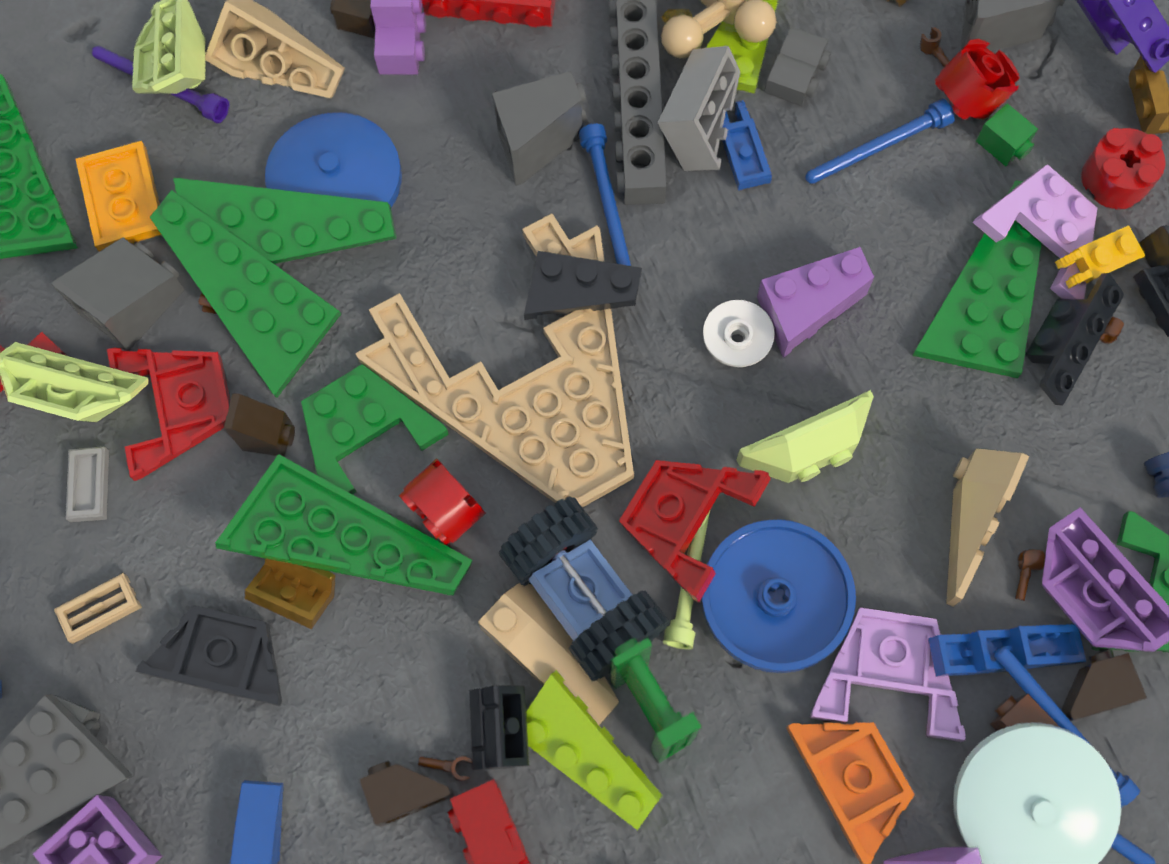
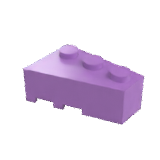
M861 247L761 280L757 299L761 308L769 315L773 323L774 338L783 358L806 338L812 337L817 333L818 329L830 320L837 318L867 295L874 275Z

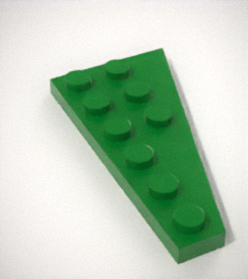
M0 74V259L77 249L75 239L10 86L4 76Z
M173 177L175 190L179 196L274 264L397 239L391 205L388 202Z
M1016 180L1008 194L1023 181ZM1016 220L1006 237L998 242H995L984 233L912 356L1019 378L1023 370L1042 243Z
M171 190L150 216V219L272 394L278 398L340 317V311Z
M279 454L215 542L216 549L451 596L455 594L473 561Z

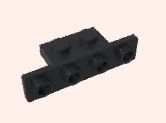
M1163 225L1139 242L1151 268L1142 269L1133 278L1139 287L1141 296L1148 302L1155 314L1158 326L1169 337V226Z
M1101 273L1087 299H1057L1026 352V356L1032 363L1050 364L1040 382V387L1055 405H1064L1124 296L1123 291L1110 273Z

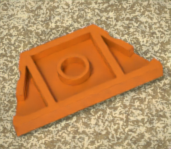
M875 723L790 724L786 729L860 864H871L876 851L884 839L889 836L896 825V820L902 811H905L915 795Z

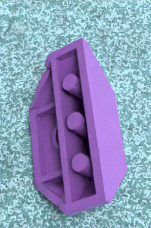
M1081 507L1049 528L1042 587L1092 646L1155 652L1169 642V606Z

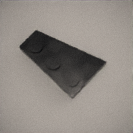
M538 251L524 319H536L537 315L556 313V316L570 314L569 311L583 309L597 311L635 306L642 268Z

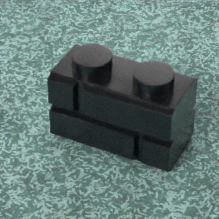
M496 685L469 690L472 769L490 770L529 766L525 686Z

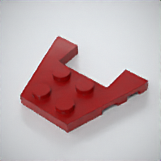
M120 348L107 349L110 368L140 376L150 374L162 436L125 446L129 475L134 481L142 479L224 428L230 405V396L222 358L218 352L172 350V353L153 352L151 349H138L137 351H122Z
M656 460L619 519V522L693 600L700 602L716 573L713 567L685 555V551L720 493L755 507L771 478L768 472L755 470L754 473L740 472L737 471V468L723 467L719 470L702 468L700 464Z

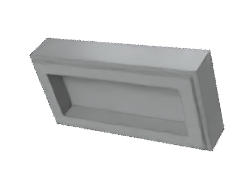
M105 446L69 449L66 520L69 522L107 519L109 450Z

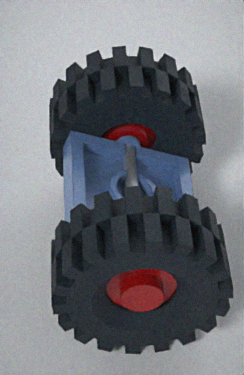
M567 497L565 500L560 499L555 505L552 506L550 504L545 507L544 511L540 514L536 513L529 522L523 523L516 533H512L507 538L509 541L503 543L502 549L499 550L500 557L519 583L523 586L533 585L572 638L573 642L569 646V651L592 681L601 679L608 673H611V662L617 656L615 649L633 638H636L639 643L646 638H649L650 642H652L670 623L646 590L632 595L591 541V538L596 535L598 527L575 497Z

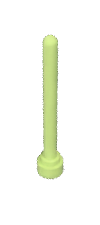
M710 511L688 546L687 556L700 562ZM682 587L680 589L675 619L671 620L670 626H667L665 629L663 643L674 648L692 649L695 632L692 630L693 624L690 623L694 600Z

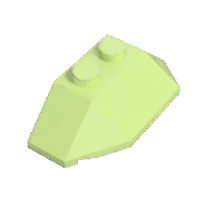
M161 0L154 4L150 12L152 17L144 25L134 47L132 89L136 93L177 94L188 88H195L205 80V38L188 0Z
M14 342L0 353V380L8 402L77 421L98 422L129 402L148 385L147 377Z
M871 390L760 441L747 445L739 450L736 460L740 467L752 471L761 470L768 472L770 477L787 483L798 478L801 482L808 481L821 472L820 468L832 464L833 467H838L853 458L852 454L860 441L874 396Z

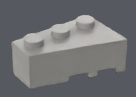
M729 46L693 49L658 121L660 129L684 171L720 169L721 159L716 157L720 140H726L728 130L723 128L726 111H732L740 76V69Z

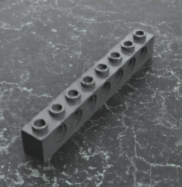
M609 0L610 18H616V26H610L611 46H617L618 54H612V74H619V82L613 83V102L620 103V112H614L615 132H621L622 141H616V162H623V171H617V192H624V205L664 204L667 186L664 133L658 124L662 114L656 0ZM634 105H640V106H642V107H641V108H634V107H632V106H634ZM641 134V135H644L645 137L637 138V137H634L633 135ZM644 164L646 165V167L637 168L634 165Z

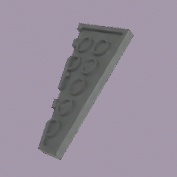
M53 694L44 695L0 743V851L61 818L85 802L92 800L96 795H101L115 785L133 777L117 758Z

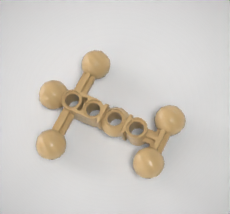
M700 0L708 8L693 18L687 15L672 17L663 27L661 40L667 53L675 58H687L693 49L701 48L704 38L703 34L722 21L727 24H734L738 35L742 39L756 43L769 38L774 31L777 20L772 6L763 0Z

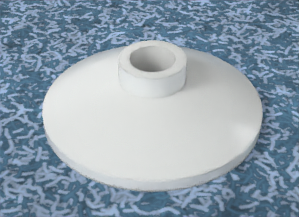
M731 300L718 305L709 313L704 323L703 339L707 350L719 362L732 367H747L758 363L769 353L774 341V326L769 315L758 305L744 300ZM739 334L744 340L742 342H735L731 339V336Z

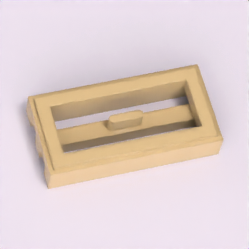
M122 573L54 609L68 642L74 644L142 608L140 602L135 597L134 589L129 584L130 580L127 575ZM121 587L122 592L68 619V614ZM127 600L126 603L73 630L74 627Z

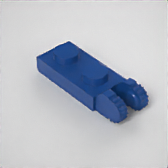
M744 100L736 101L734 110L738 122L730 123L726 111L723 128H726L728 132L726 140H722L737 189L742 190L771 183L772 174L753 118L750 119Z

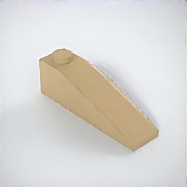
M253 0L225 1L205 54L207 62L231 76L252 78L269 85H283L291 87L296 91L327 98L334 96L345 70L342 65L276 14Z
M975 449L968 459L964 457L960 459L953 474V477L957 478L958 481L953 490L946 604L954 607L963 600L984 555V552L979 550L980 545L986 546L992 534L995 533L1000 522H998L994 515L1002 510L1006 501L1011 500L1028 461V455L1016 452Z
M518 583L504 593L478 621L481 630L542 686L549 676L557 670L565 679L564 685L575 697L579 696L588 707L586 711L599 726L619 704L605 676L592 681L569 651V646L573 642L572 638L532 584L523 586Z

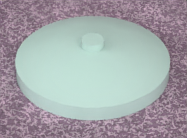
M1016 724L989 735L971 751L964 761L954 788L953 807L957 827L967 847L979 848L982 864H1098L1112 846L1120 824V793L1116 779L1107 762L1096 749L1082 738L1066 729L1050 724Z

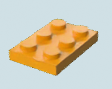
M142 141L76 159L93 241L99 252L121 238L134 243L162 235L150 219V216L160 204L147 149Z

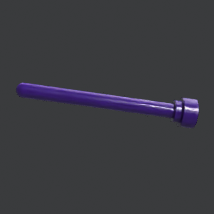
M95 46L92 49L94 58L133 76L132 61L100 46ZM188 88L177 94H171L198 107L204 118L215 123L222 122L229 111L228 99L216 93L202 95Z

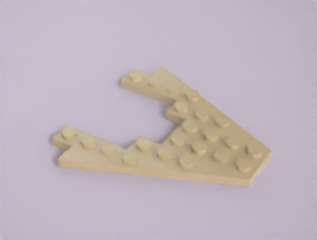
M550 214L522 229L523 236L536 257L538 251L604 261L601 233L598 226L569 240L554 215ZM400 293L369 309L374 322L384 338L355 353L359 362L554 503L560 499L565 500L567 497H575L580 505L584 507L634 479L611 309L571 311L570 314L544 327V334L559 358L500 390L497 389L482 362L449 378Z

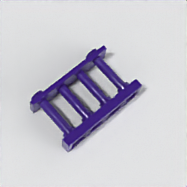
M1076 0L1109 52L1117 55L1131 43L1153 73H1156L1169 61V26L1153 0Z

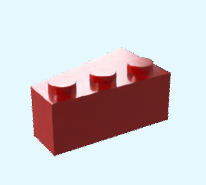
M495 779L450 799L453 809L447 811L456 834L459 832L463 833L467 847L463 849L467 864H531Z

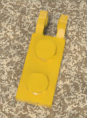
M1126 226L1075 249L1070 254L1055 261V264L1060 269L1066 268L1074 264V262L1076 263L1080 272L1065 281L1068 288H1072L1083 282L1087 284L1098 279L1101 273H1111L1143 258L1145 254L1130 226Z

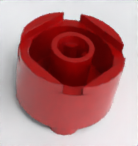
M970 40L941 70L935 79L937 87L953 103L952 109L955 114L962 119H967L970 116L977 119L990 117L1019 88L1015 84L1020 79L1019 73L1012 61L1001 50L994 54L987 49L990 43L985 40Z
M1110 129L1098 142L1082 168L1081 179L1085 190L1089 189L1096 196L1094 200L1104 207L1111 209H1127L1146 197L1164 173L1165 155L1162 150V141L1154 134H1147L1137 129Z
M437 458L403 488L404 491L399 494V497L413 512L415 511L422 519L427 517L422 523L446 546L450 542L454 543L486 514L477 501Z

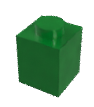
M1007 103L984 124L976 142L1007 167L1016 157L1022 160L1032 150L1035 144L1031 141L1038 128Z

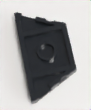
M193 605L181 618L180 624L175 629L170 630L160 641L162 645L146 662L142 660L136 669V672L267 704L281 706L282 703L270 626L265 621Z

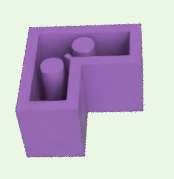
M371 0L370 7L376 26L374 57L379 75L418 74L419 61H424L425 58L424 41H420V33L426 32L425 13H421L422 0Z
M96 795L33 853L40 864H155L162 857V854L119 803L112 797Z

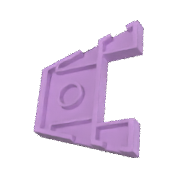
M1047 164L1015 187L1004 198L993 204L991 208L975 218L973 223L991 239L998 242L1006 237L1016 220L1056 256L1062 258L1075 249L1093 241L1097 207ZM1075 262L1066 268H1060L1050 287L1062 299L1085 298L1086 282L1072 288H1068L1065 283L1069 277L1080 272Z
M859 608L811 710L810 718L845 724L848 720L851 684L928 695L929 706L926 736L959 742L965 741L966 734L964 726L960 723L956 707L958 702L955 691H952L949 676L936 677L928 638L940 635L937 619Z

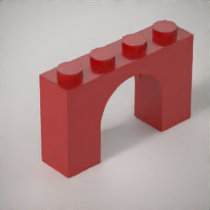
M422 0V6L425 15L437 18L453 17L463 18L468 21L484 20L500 24L515 23L531 27H552L556 0Z

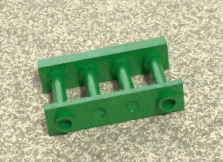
M633 638L615 649L617 656L611 662V685L615 690L625 683L627 684L655 732L650 751L659 764L689 746L702 726L693 712L683 717L680 711H674L648 667L652 643L649 638L640 643L636 638Z

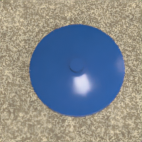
M325 113L297 123L276 142L270 152L265 169L266 188L388 202L391 207L398 197L402 181L399 156L390 137L372 121L349 113Z
M765 520L751 523L729 535L717 547L707 564L713 567L716 574L701 598L705 621L719 645L729 655L746 666L772 673H789L809 668L830 655L844 639L851 626L856 605V591L851 570L837 547L824 535L806 525L787 520Z

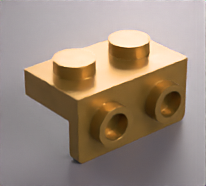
M1140 56L1136 65L1130 71L1128 78L1141 130L1147 134L1168 133L1169 88L1165 73L1162 70H1158L1156 73L1151 72Z
M265 558V564L245 589V599L312 629L334 598L336 576L326 570Z

